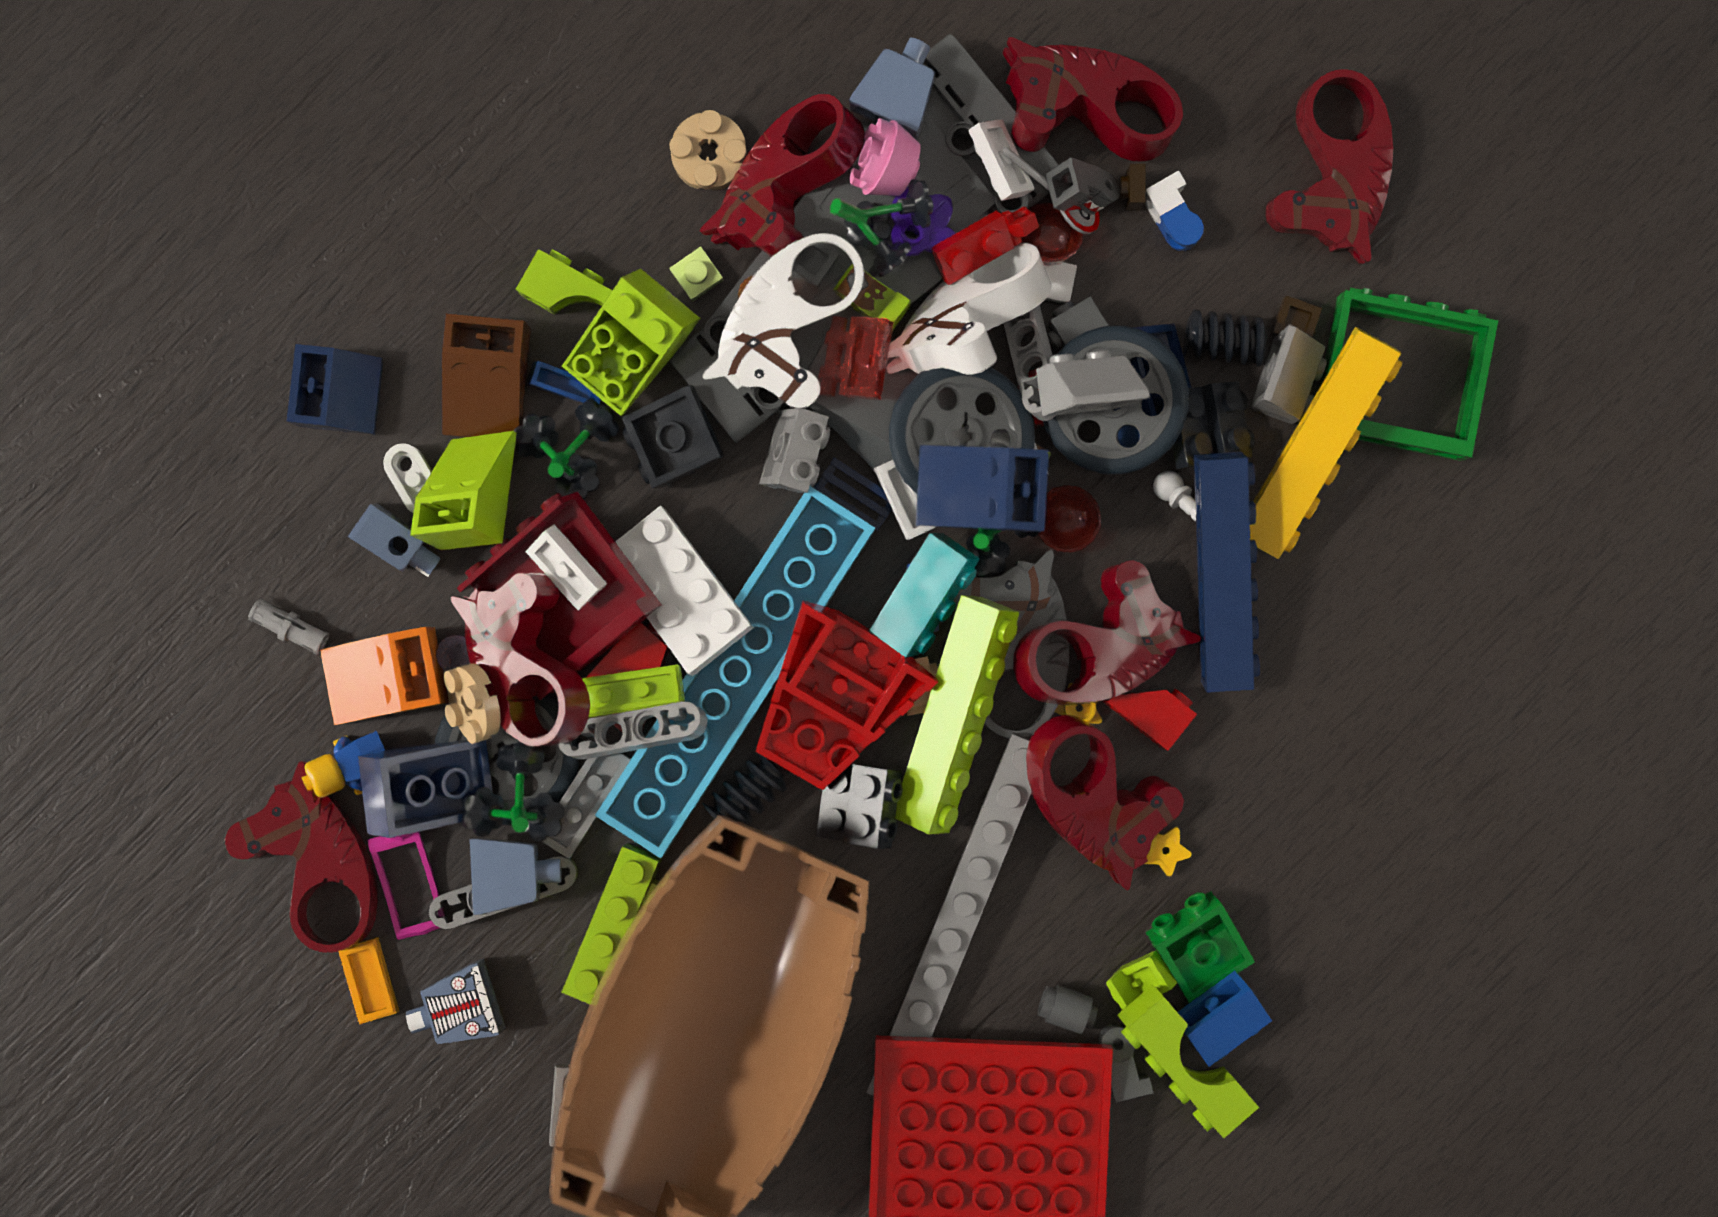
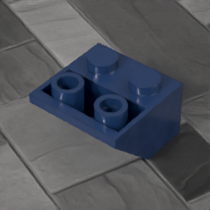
M295 344L287 422L304 428L375 435L383 358L337 348Z

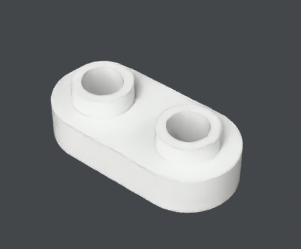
M397 444L391 447L385 454L384 469L407 509L414 513L415 498L432 470L423 454L417 448L409 444ZM404 458H410L412 461L411 468L408 471H402L400 468L401 461Z

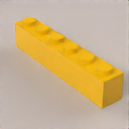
M1357 327L1354 328L1254 499L1256 523L1250 525V540H1255L1257 548L1277 559L1280 558L1284 550L1290 553L1300 536L1297 528L1304 517L1307 519L1312 517L1320 503V499L1316 497L1323 484L1329 486L1339 472L1341 465L1336 462L1344 450L1350 452L1361 434V431L1357 429L1364 415L1370 418L1378 407L1381 396L1377 395L1385 381L1391 383L1402 365V362L1398 360L1401 355L1398 349Z

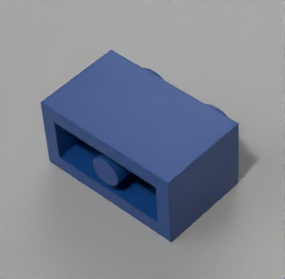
M1236 971L1230 973L1177 1012L1188 1024L1184 1031L1185 1036L1209 1067L1219 1059L1227 1056L1230 1051L1251 1036L1256 1035L1263 1027L1272 1022L1253 991Z

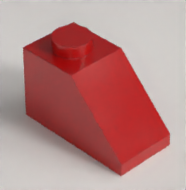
M1174 689L1171 693L1167 690L1126 693L1102 701L1162 750L1166 751L1172 747L1197 715L1189 708L1193 702L1177 689Z

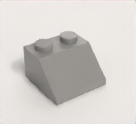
M1288 325L1273 339L1249 409L1290 424L1299 421L1314 398L1313 395L1309 394L1313 381H1319L1325 370L1327 359L1322 358L1325 346L1297 327Z
M1108 350L1087 353L1085 360H1074L1073 354L1049 357L1050 364L1036 369L1042 417L1116 409L1149 398L1148 388L1127 357H1110V351Z

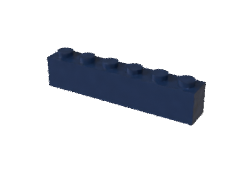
M1242 452L1194 455L1199 632L1201 637V683L1207 692L1254 690V677L1260 676L1258 654H1253V640L1259 638V624L1257 616H1252V602L1258 600V585L1256 578H1251V563L1257 562V546L1255 540H1250V525L1256 523V508L1254 501H1249V486H1254L1255 468L1253 462H1248V457Z

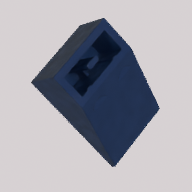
M920 445L916 526L1016 532L1044 531L1049 450Z

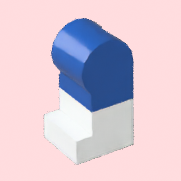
M1179 170L1146 189L1145 205L1168 244L1177 251H1187L1200 240L1204 226L1200 217L1190 212L1180 195L1186 182Z

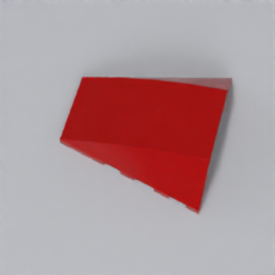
M803 600L755 752L819 789L824 790L860 756V753L872 741L875 742L885 733L887 727L914 706V702L926 691L929 692L938 683V680L913 657L905 658L872 634L869 628L836 609Z

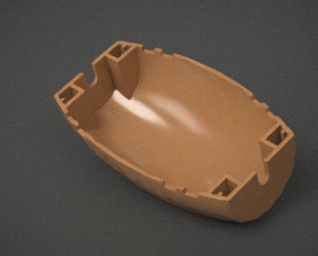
M718 815L680 855L649 895L621 939L596 989L578 1035L563 1088L553 1145L550 1182L552 1203L587 1217H737L751 1198L756 1199L763 1189L761 1185L775 1165L779 1166L800 1131L823 1084L840 1040L852 1000L850 992L854 975L859 970L861 958L858 954L861 934L865 933L869 881L801 848L728 817Z

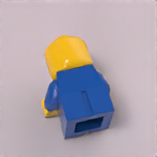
M377 731L353 742L346 735L333 741L335 746L334 755L325 754L305 764L304 768L307 775L303 776L302 780L307 791L314 790L318 797L323 798L342 790L345 784H348L349 787L355 790L356 795H360L363 793L358 756L385 751Z

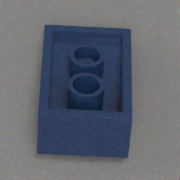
M468 740L398 748L358 756L367 833L371 835L392 838L460 823L465 813L462 807L464 798L468 795H474L480 787H487L492 791L486 740L471 744Z

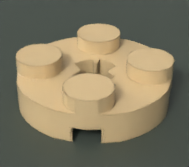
M706 110L703 113H697L685 119L677 127L670 141L671 159L675 171L686 184L697 189L721 190L728 187L747 156L745 137L739 126L727 116L713 110ZM708 142L711 145L712 142L718 146L715 150L717 154L716 159L709 161V157H707L705 161L699 157L702 152L701 145Z
M474 663L445 671L444 683L449 704L445 706V716L451 727L458 726L471 744L492 738L491 735L497 734L500 728V708L497 696L489 697L484 686L491 683L487 674Z

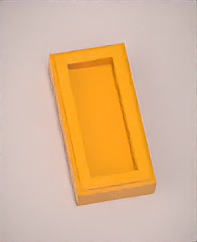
M379 938L366 940L346 950L338 951L359 1024L398 1013L399 1007Z

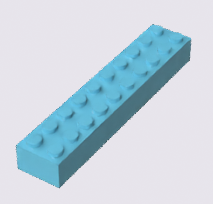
M809 486L808 493L803 494L734 600L754 628L697 674L691 676L687 673L683 679L685 702H690L702 708L706 713L707 727L704 733L694 740L637 750L595 814L596 817L659 858L666 854L777 683L802 601L827 606L875 532V527ZM686 712V719L681 721L669 719L670 725L678 724L688 730V724L694 721L695 717ZM656 720L645 738H651L658 732V720Z

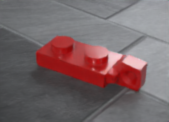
M1025 206L1013 213L1009 210L999 213L996 210L934 245L931 251L943 281L951 285L1014 249V246L1022 242L1021 237H1025L1039 227L1035 213L1028 210Z

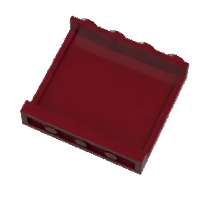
M576 491L564 497L557 493L546 500L540 506L544 512L537 518L533 515L521 522L515 528L518 534L512 540L506 538L503 540V543L495 545L489 551L492 557L487 562L481 560L465 572L468 578L457 587V590L463 592L472 587L474 590L476 588H495L498 590L517 573H544L526 553V550L546 529L555 525L607 583L580 610H577L560 591L556 605L543 613V625L536 639L537 647L579 674L662 604ZM547 679L537 683L539 687L536 691V696L539 700L555 692L554 687Z

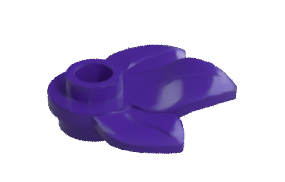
M909 187L901 195L896 196L892 204L897 203L898 199L906 198ZM942 194L929 195L933 202V213L930 215L931 224L926 228H922L920 225L915 226L911 213L900 215L899 212L890 213L895 223L891 231L892 244L909 242L912 248L906 254L907 256H916L924 251L932 253L931 248L956 233L947 227L953 212V204L950 197ZM911 231L915 233L918 238L909 239L905 235V232Z

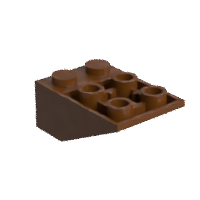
M446 314L442 349V435L473 437L514 431L516 427L522 425L531 328L525 321Z

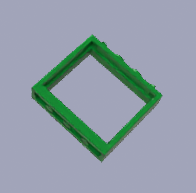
M1350 287V291L1345 290L1336 300L1325 356L1327 363L1321 377L1320 386L1343 348L1350 311L1474 336L1454 438L1361 420L1357 427L1361 431L1358 441L1458 461L1471 458L1498 320L1486 318V314L1478 313L1479 310L1466 309L1463 313L1449 311V305L1439 302H1426L1425 306L1411 303L1410 297L1404 295L1389 294L1388 298L1374 296L1373 290L1368 288L1361 290Z

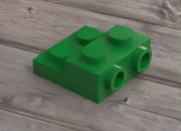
M1211 891L1207 894L1200 892L1191 895L1184 903L1185 908L1174 915L1165 913L1156 917L1152 922V928L1145 932L1189 1003L1233 971L1239 973L1255 963L1224 906Z

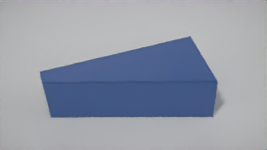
M540 361L532 363L526 385L577 402L584 403L587 399H592L600 404L601 399L568 371Z

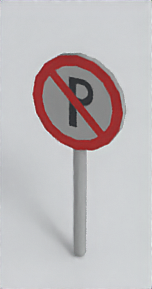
M1006 147L1003 149L1004 155L1049 190L1047 179L1010 148ZM1074 205L1066 211L1060 210L1069 225L1078 232L1090 234L1098 229L1100 224L1099 211L1095 214H1088L1080 207Z

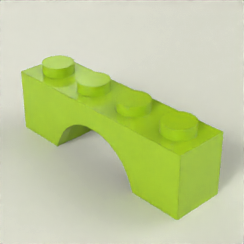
M539 249L516 287V291L522 297L554 315L563 308L579 302H589L603 306L612 292L611 289L603 286L605 279L593 271L585 268L583 273H580L570 267L572 261L561 253L551 250L548 255Z
M629 843L622 846L561 993L591 1005L596 989L621 939L637 916L663 858H659L655 854Z
M1153 984L1117 1015L1126 1025L1121 1033L1136 1050L1141 1045L1145 1047L1150 1053L1145 1058L1147 1063L1159 1077L1165 1073L1171 1077L1174 1082L1168 1087L1184 1105L1191 1100L1198 1108L1192 1114L1207 1132L1214 1127L1225 1138L1259 1108L1224 1066L1210 1071H1196L1183 1066L1180 1058V1042L1188 1024Z

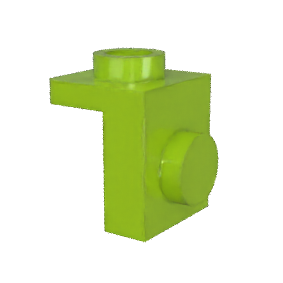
M1157 950L1122 965L1106 984L1111 991L1113 999L1123 1010L1152 984L1163 994L1170 991L1177 984V981Z

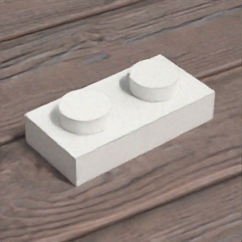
M1002 119L980 122L968 130L974 142L975 150L981 157L991 178L992 187L998 193L1001 201L1025 196L1035 189L1028 173L1003 153V149L1008 147L1019 156Z
M555 525L546 529L526 550V553L577 610L584 607L607 584Z

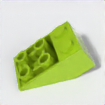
M640 268L620 279L562 367L622 416L678 351L700 320V317Z
M508 431L451 439L415 498L410 536L439 550L503 543L517 433Z

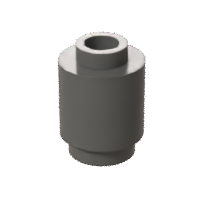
M1059 985L1055 988L1046 986L1039 1003L1037 1016L1045 1018L1046 1023L1082 1034L1085 1027L1092 1029L1098 1007L1092 1005V996Z

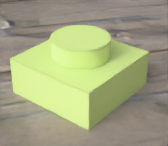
M699 247L670 267L672 274L692 302L724 281L702 247Z

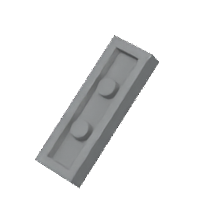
M617 753L587 759L559 802L565 808V815L561 819V833L557 836H548L542 842L570 859L596 820L595 814L631 758L624 753Z

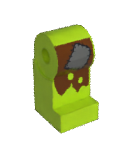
M853 264L849 266L833 288V291L843 300L848 296L854 284L855 270ZM863 270L861 290L850 305L859 314L891 335L910 309V300L899 292H894Z

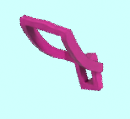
M420 831L392 838L378 836L368 839L369 850L384 891L395 935L398 940L423 935L439 929L432 921L401 928L391 888L378 853L416 842L434 900L440 894ZM443 907L438 910L439 917L445 916Z

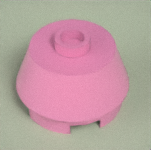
M878 118L877 126L871 123L865 131L864 145L858 161L859 169L853 168L850 171L851 185L861 188L865 195H901L918 173L920 166V143L895 120L888 122Z

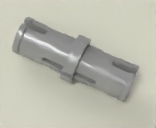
M261 598L254 603L248 615L249 621L255 622L276 633L278 639L284 642L290 640L313 652L315 655L321 653L320 649H324L329 639V633L300 620L299 614L295 612L287 613Z

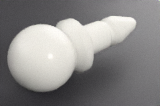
M1163 471L1158 474L1153 482V490L1156 496L1161 500L1169 501V505L1173 509L1180 507L1185 513L1191 515V518L1196 522L1195 500L1190 496L1192 489L1189 486H1184L1182 477L1174 471Z

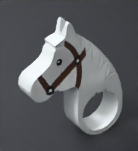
M823 233L814 234L789 244L772 256L754 275L734 306L722 334L718 359L704 372L703 378L711 379L725 376L737 389L741 386H759L771 391L789 406L802 408L811 405L820 393L819 381L812 372L800 367L799 353L791 339V333L797 328L845 309L856 299L862 287L864 274L861 259L854 247L841 237ZM819 243H828L841 248L850 257L855 270L854 284L848 296L841 302L827 307L814 306L804 301L799 295L795 296L793 293L796 291L792 280L789 281V278L792 277V268L798 255L807 247Z
M1020 243L1014 246V249L951 285L946 284L944 281L940 283L910 318L902 335L879 352L882 359L896 357L886 367L887 372L891 374L910 368L919 374L921 371L947 368L963 374H976L993 365L997 360V356L986 331L1033 310L1048 297L1052 285L1037 247L1029 243Z

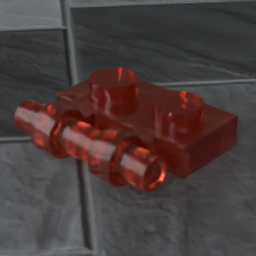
M833 316L830 331H826L824 344L828 345L825 364L820 366L818 377L822 380L820 395L835 397L837 382H841L839 395L881 400L894 322L887 318L851 316L849 332H846L848 319ZM843 348H846L844 365L840 367Z

